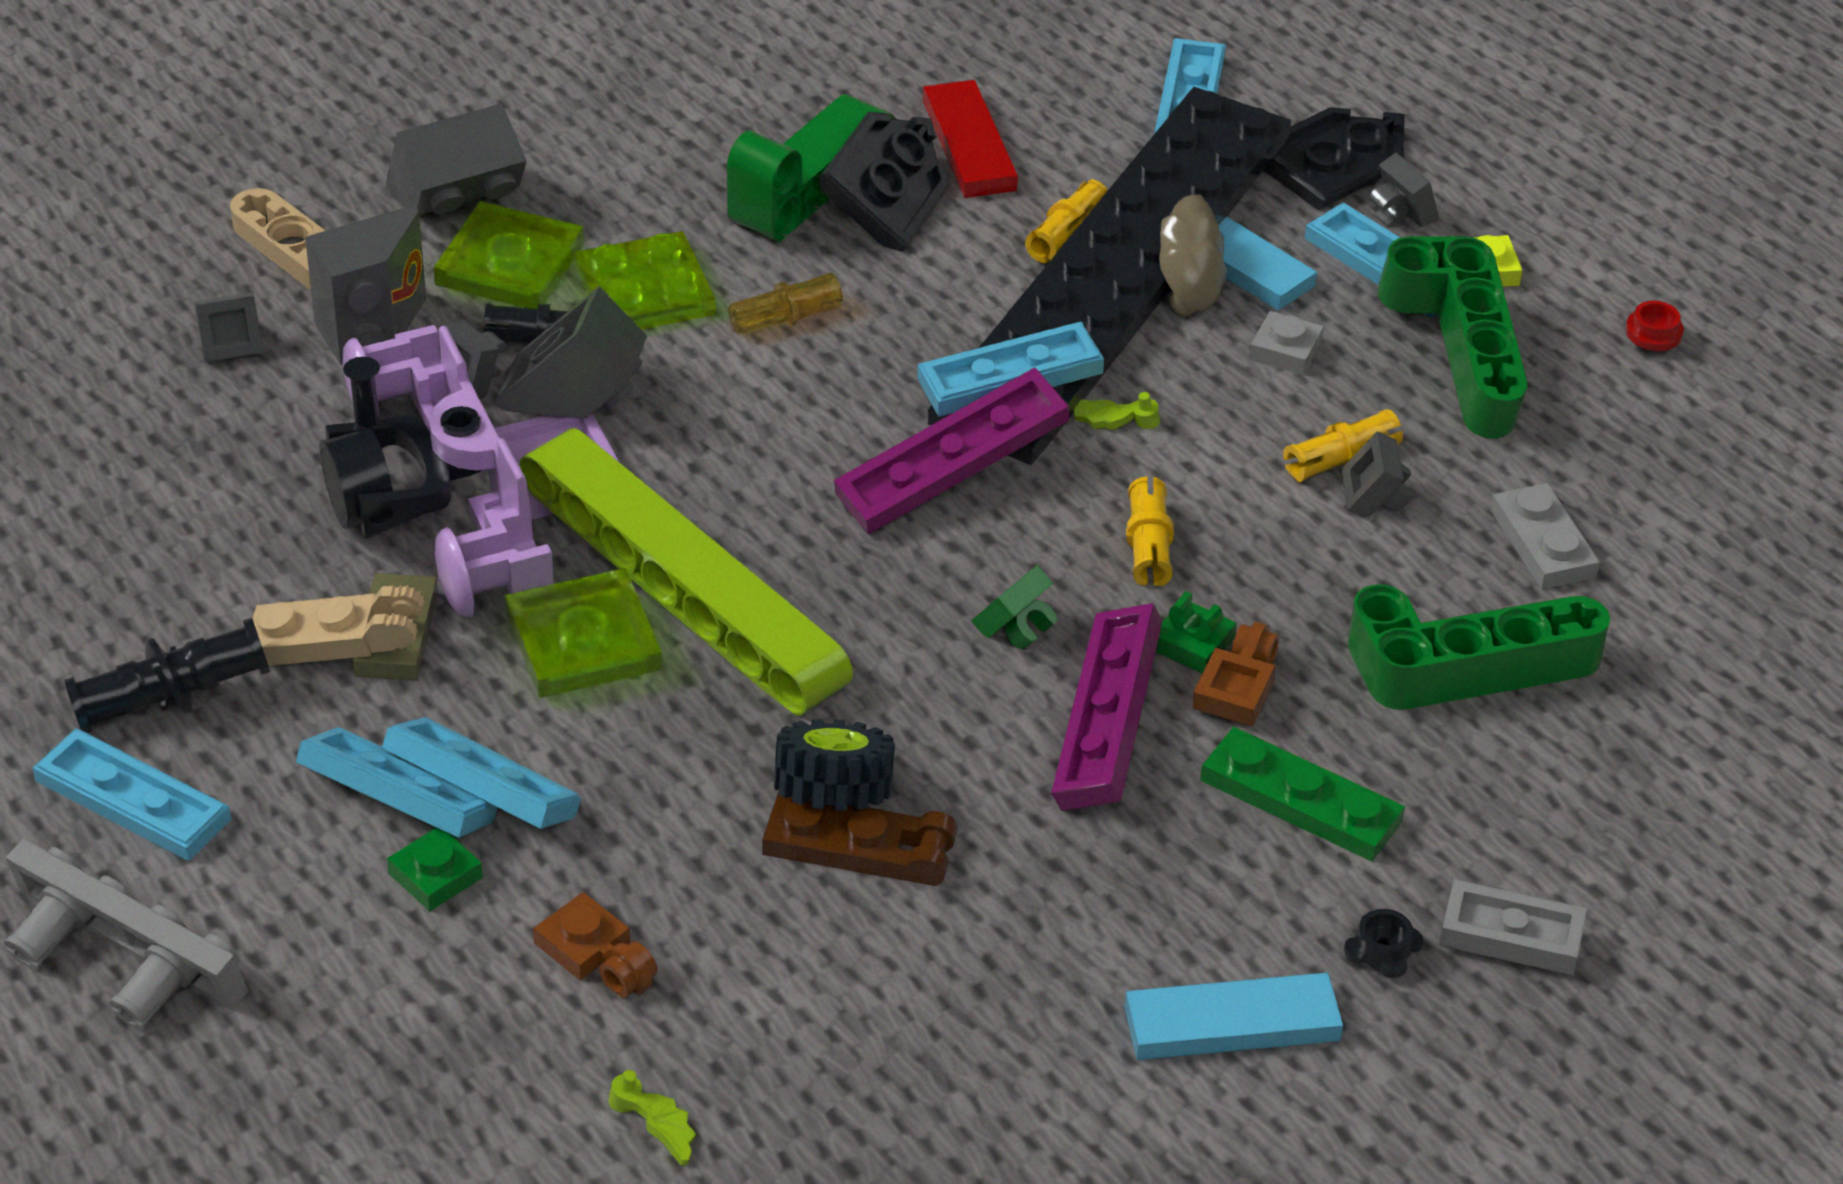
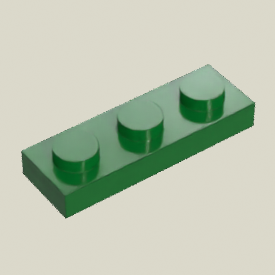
M1234 726L1201 767L1200 781L1371 862L1374 861L1403 822L1404 805Z

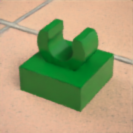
M1036 565L974 617L971 622L987 638H990L1006 624V634L1010 642L1016 648L1025 649L1038 638L1034 631L1029 628L1027 620L1032 621L1037 629L1043 632L1058 621L1052 607L1043 601L1035 600L1053 585V582Z
M1185 591L1170 608L1169 615L1162 621L1156 652L1203 674L1215 648L1225 650L1235 639L1237 622L1224 617L1221 607L1213 604L1208 610L1191 602L1192 593Z

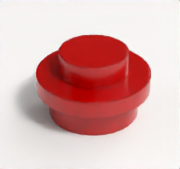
M1651 300L1639 304L1635 311L1629 315L1625 332L1630 341L1641 348L1651 351H1666L1680 344L1684 333V326L1681 322L1680 313L1674 306L1663 301Z

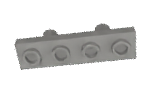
M23 838L6 856L7 863L21 892L39 902L12 936H9L4 941L11 956L18 962L37 971L42 966V962L74 928L81 929L84 927L143 960L144 962L137 969V972L109 1002L110 1006L113 1007V1012L119 1019L139 1031L144 1030L150 1019L179 987L186 988L189 986L230 1010L249 992L238 966L240 961L238 953L220 937L208 934L203 938L188 930L182 920L166 907L154 905L150 909L134 900L131 893L115 879L109 876H102L99 880L82 871L81 867L71 856L56 847H51L46 851Z

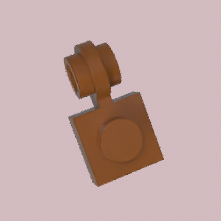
M1255 621L1252 626L1241 624L1233 642L1232 652L1215 648L1193 692V709L1253 727L1275 682V665L1273 663L1277 655L1280 635L1270 632V626L1262 622Z
M584 892L533 928L534 944L581 981L599 967L600 976L604 984L621 998H626L633 992L638 996L643 994L652 986V977L658 972L656 961L649 950L639 942H630V928Z

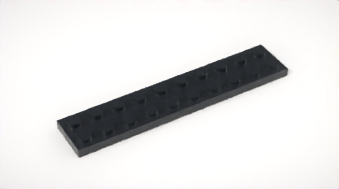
M1193 86L979 348L1082 322L1104 358L1103 374L1053 387L1069 406L1070 418L1080 400L1086 398L1171 289L1160 268L1159 255L1161 250L1160 232L1162 219L1171 215L1174 206L1182 197L1201 195L1209 203L1219 226L1290 137L1291 120L1270 113L1262 108H1256L1220 96L1215 92ZM931 405L928 409V424L933 425L951 414L938 417ZM1064 424L1008 456L1032 465Z

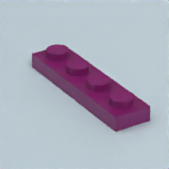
M1034 367L834 480L835 493L865 532L870 534L1069 421V406Z
M1154 603L1096 613L1051 791L1061 811L1120 802L1122 799L1162 626V619Z

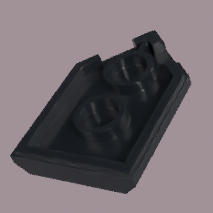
M1327 108L1291 126L1290 137L1263 171L1316 210L1323 208L1382 178L1379 164L1394 153H1397L1404 159L1403 134L1405 114L1383 112L1382 119L1351 116V109Z
M868 112L819 176L821 191L886 248L903 252L950 186L944 164H938L932 143L937 138L932 119L913 116L908 121L890 119L887 113Z

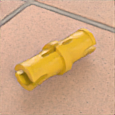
M1090 179L1087 183L1084 181L1068 199H1060L1049 208L1046 220L1035 230L1031 231L1025 239V246L1030 256L1041 263H1047L1051 260L1108 191L1105 185L1094 179Z
M1384 409L1379 411L1378 414L1351 424L1337 422L1329 425L1325 434L1285 447L1283 460L1295 457L1298 459L1296 462L1285 465L1286 470L1298 482L1307 480L1308 477L1343 464L1345 466L1377 431L1397 440V445H1399L1403 439V431L1389 434L1387 430L1399 427L1401 423L1392 410Z
M1145 476L1134 480L1128 488L1131 518L1127 522L1126 539L1130 547H1133V578L1139 585L1148 584L1147 568L1150 567L1153 571V585L1164 586L1173 576L1169 546L1173 542L1174 523L1167 515V487L1165 483L1159 478L1153 477V495L1148 494V478Z

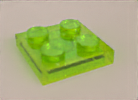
M480 201L433 267L435 285L524 308L538 309L539 303L545 304L585 244L584 226Z
M683 231L656 234L652 237L617 244H604L597 248L574 252L575 268L587 295L600 286L641 330L716 315L715 296Z
M626 568L505 595L506 614L539 698L662 670V651Z

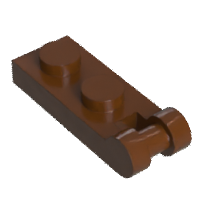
M778 792L762 839V855L937 886L944 880L949 863L945 852L953 848L958 825L953 817L940 811L927 812L918 817L873 808L858 810L853 805H847V810H835L834 805H825L824 809L812 808V802L809 801L802 805L792 802V797L783 798ZM908 845L915 848L909 851L901 849V846Z

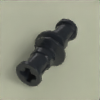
M253 619L243 620L244 627L206 640L202 637L187 642L179 649L172 646L170 647V652L165 653L154 638L146 639L145 660L130 661L116 666V670L77 683L74 677L65 679L66 689L80 729L85 733L92 732L91 725L129 712L133 715L148 710L153 704L160 702L162 711H165L168 708V699L170 698L187 714L192 711L191 691L207 690L219 686L221 681L259 669L261 675L270 672Z

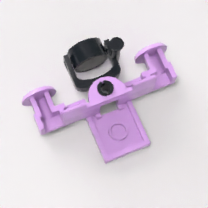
M435 325L395 334V339L363 347L354 337L348 340L343 348L342 366L346 387L353 403L355 422L325 425L327 439L321 440L319 444L320 460L327 492L342 528L349 529L361 526L362 533L365 539L421 515L442 510L448 506L451 500L450 481L489 471L490 493L468 498L469 513L478 531L455 537L452 530L446 527L435 538L436 566L447 601L457 615L464 618H472L474 615V594L506 586L512 599L554 588L552 551L548 544L537 547L533 540L532 532L533 519L552 515L553 513L530 493L519 462L523 456L570 428H576L586 434L619 462L593 413L587 418L543 415L494 428L469 381L467 365L446 326L439 328V338ZM410 394L424 423L411 415H400L379 420L378 402ZM389 445H397L407 450L416 459L426 478L424 485L417 489L393 491L382 448Z

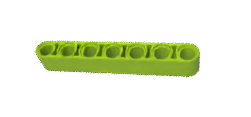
M570 428L520 459L519 466L526 478L527 488L540 503L754 684L785 708L787 707L794 715L801 716L851 683L853 678L851 662L843 648L834 639L586 434L576 428Z

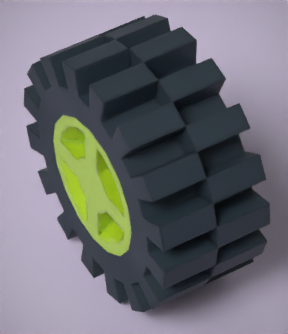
M812 719L811 725L799 721L793 723V727L785 726L781 728V733H777L774 789L779 790V795L783 798L792 797V802L802 805L808 801L812 802V808L824 809L825 805H834L835 810H847V805H853L859 810L868 808V803L876 806L880 805L884 799H889L891 796L895 753L894 738L890 734L883 735L884 730L877 727L867 730V724L855 722L852 726L845 725V720L834 719L833 724L825 723L823 719Z

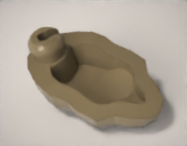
M1201 195L1182 197L1174 206L1171 215L1162 219L1160 232V268L1172 289L1169 303L1172 310L1182 317H1190L1196 311L1204 312L1209 309L1221 295L1227 276V267L1223 261L1224 236L1219 230L1215 215L1209 203Z

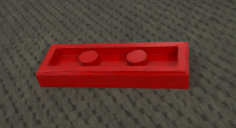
M975 79L923 86V104L929 118L932 119L935 132L963 197L971 198L1017 191L1018 175Z

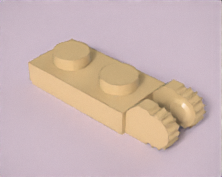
M394 585L383 586L376 595L374 593L337 596L333 598L256 605L252 619L268 666L368 657L375 652L395 651L396 648L402 650L405 647L409 648V645H413L418 630L416 629L417 624L413 623V619L416 620L417 616H421L425 601H423L424 596H421L420 591H416L415 587L410 588L408 585H399V587Z

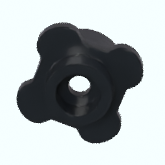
M1376 909L1362 916L1356 937L1345 941L1344 953L1352 962L1368 963L1375 968H1379L1383 976L1398 978L1406 973L1408 966L1406 961L1411 953L1422 949L1423 936L1417 929L1413 928L1409 919L1403 914L1391 909Z

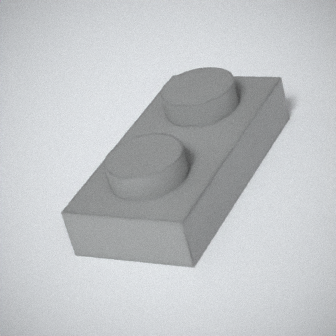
M1548 483L1493 494L1490 510L1541 590L1597 577L1600 561Z
M1453 879L1439 946L1574 975L1587 908Z

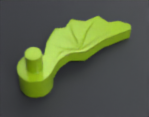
M1141 392L1138 395L1139 400L1129 404H1116L1111 400L1090 401L1081 399L1074 409L1075 421L1088 423L1093 429L1107 428L1113 430L1124 426L1134 419L1139 427L1152 429L1160 424L1159 405L1154 399H1150L1148 392Z
M626 1070L623 1074L615 1077L611 1083L608 1096L610 1107L620 1113L636 1111L645 1118L647 1131L664 1144L681 1166L688 1165L692 1152L690 1144L696 1137V1133L687 1124L688 1112L677 1108L672 1098L660 1094L643 1093L642 1084L633 1070Z

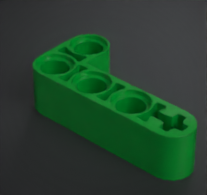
M843 94L783 144L754 131H745L735 140L727 160L728 218L732 222L767 238L781 242L786 238L782 234L789 235L818 210L815 206L821 207L830 199L821 191L819 176L862 118L868 112L887 113L890 119H896L895 116L853 96Z
M1408 236L1394 240L1388 247L1378 285L1377 295L1380 301L1387 308L1400 313L1438 314L1463 421L1467 429L1484 438H1500L1510 434L1516 426L1526 394L1527 379L1492 249L1481 240L1465 236Z
M1377 584L1364 587L1356 594L1347 643L1350 654L1372 697L1378 703L1396 710L1412 709L1589 676L1600 667L1611 618L1609 611L1600 602L1584 596H1570L1421 623L1410 600L1402 591L1392 586Z

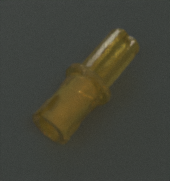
M830 272L811 280L791 285L785 282L777 283L772 292L731 303L728 307V315L731 326L737 333L745 334L783 322H787L791 327L797 325L798 319L842 307L843 295L838 279Z

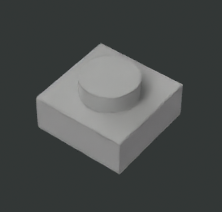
M1269 311L1251 343L1249 360L1304 375L1322 342L1324 326L1301 320L1295 316Z

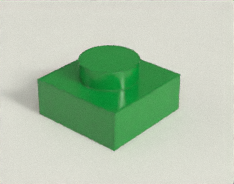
M439 828L431 830L387 858L388 874L429 912L483 878L482 862L451 834Z

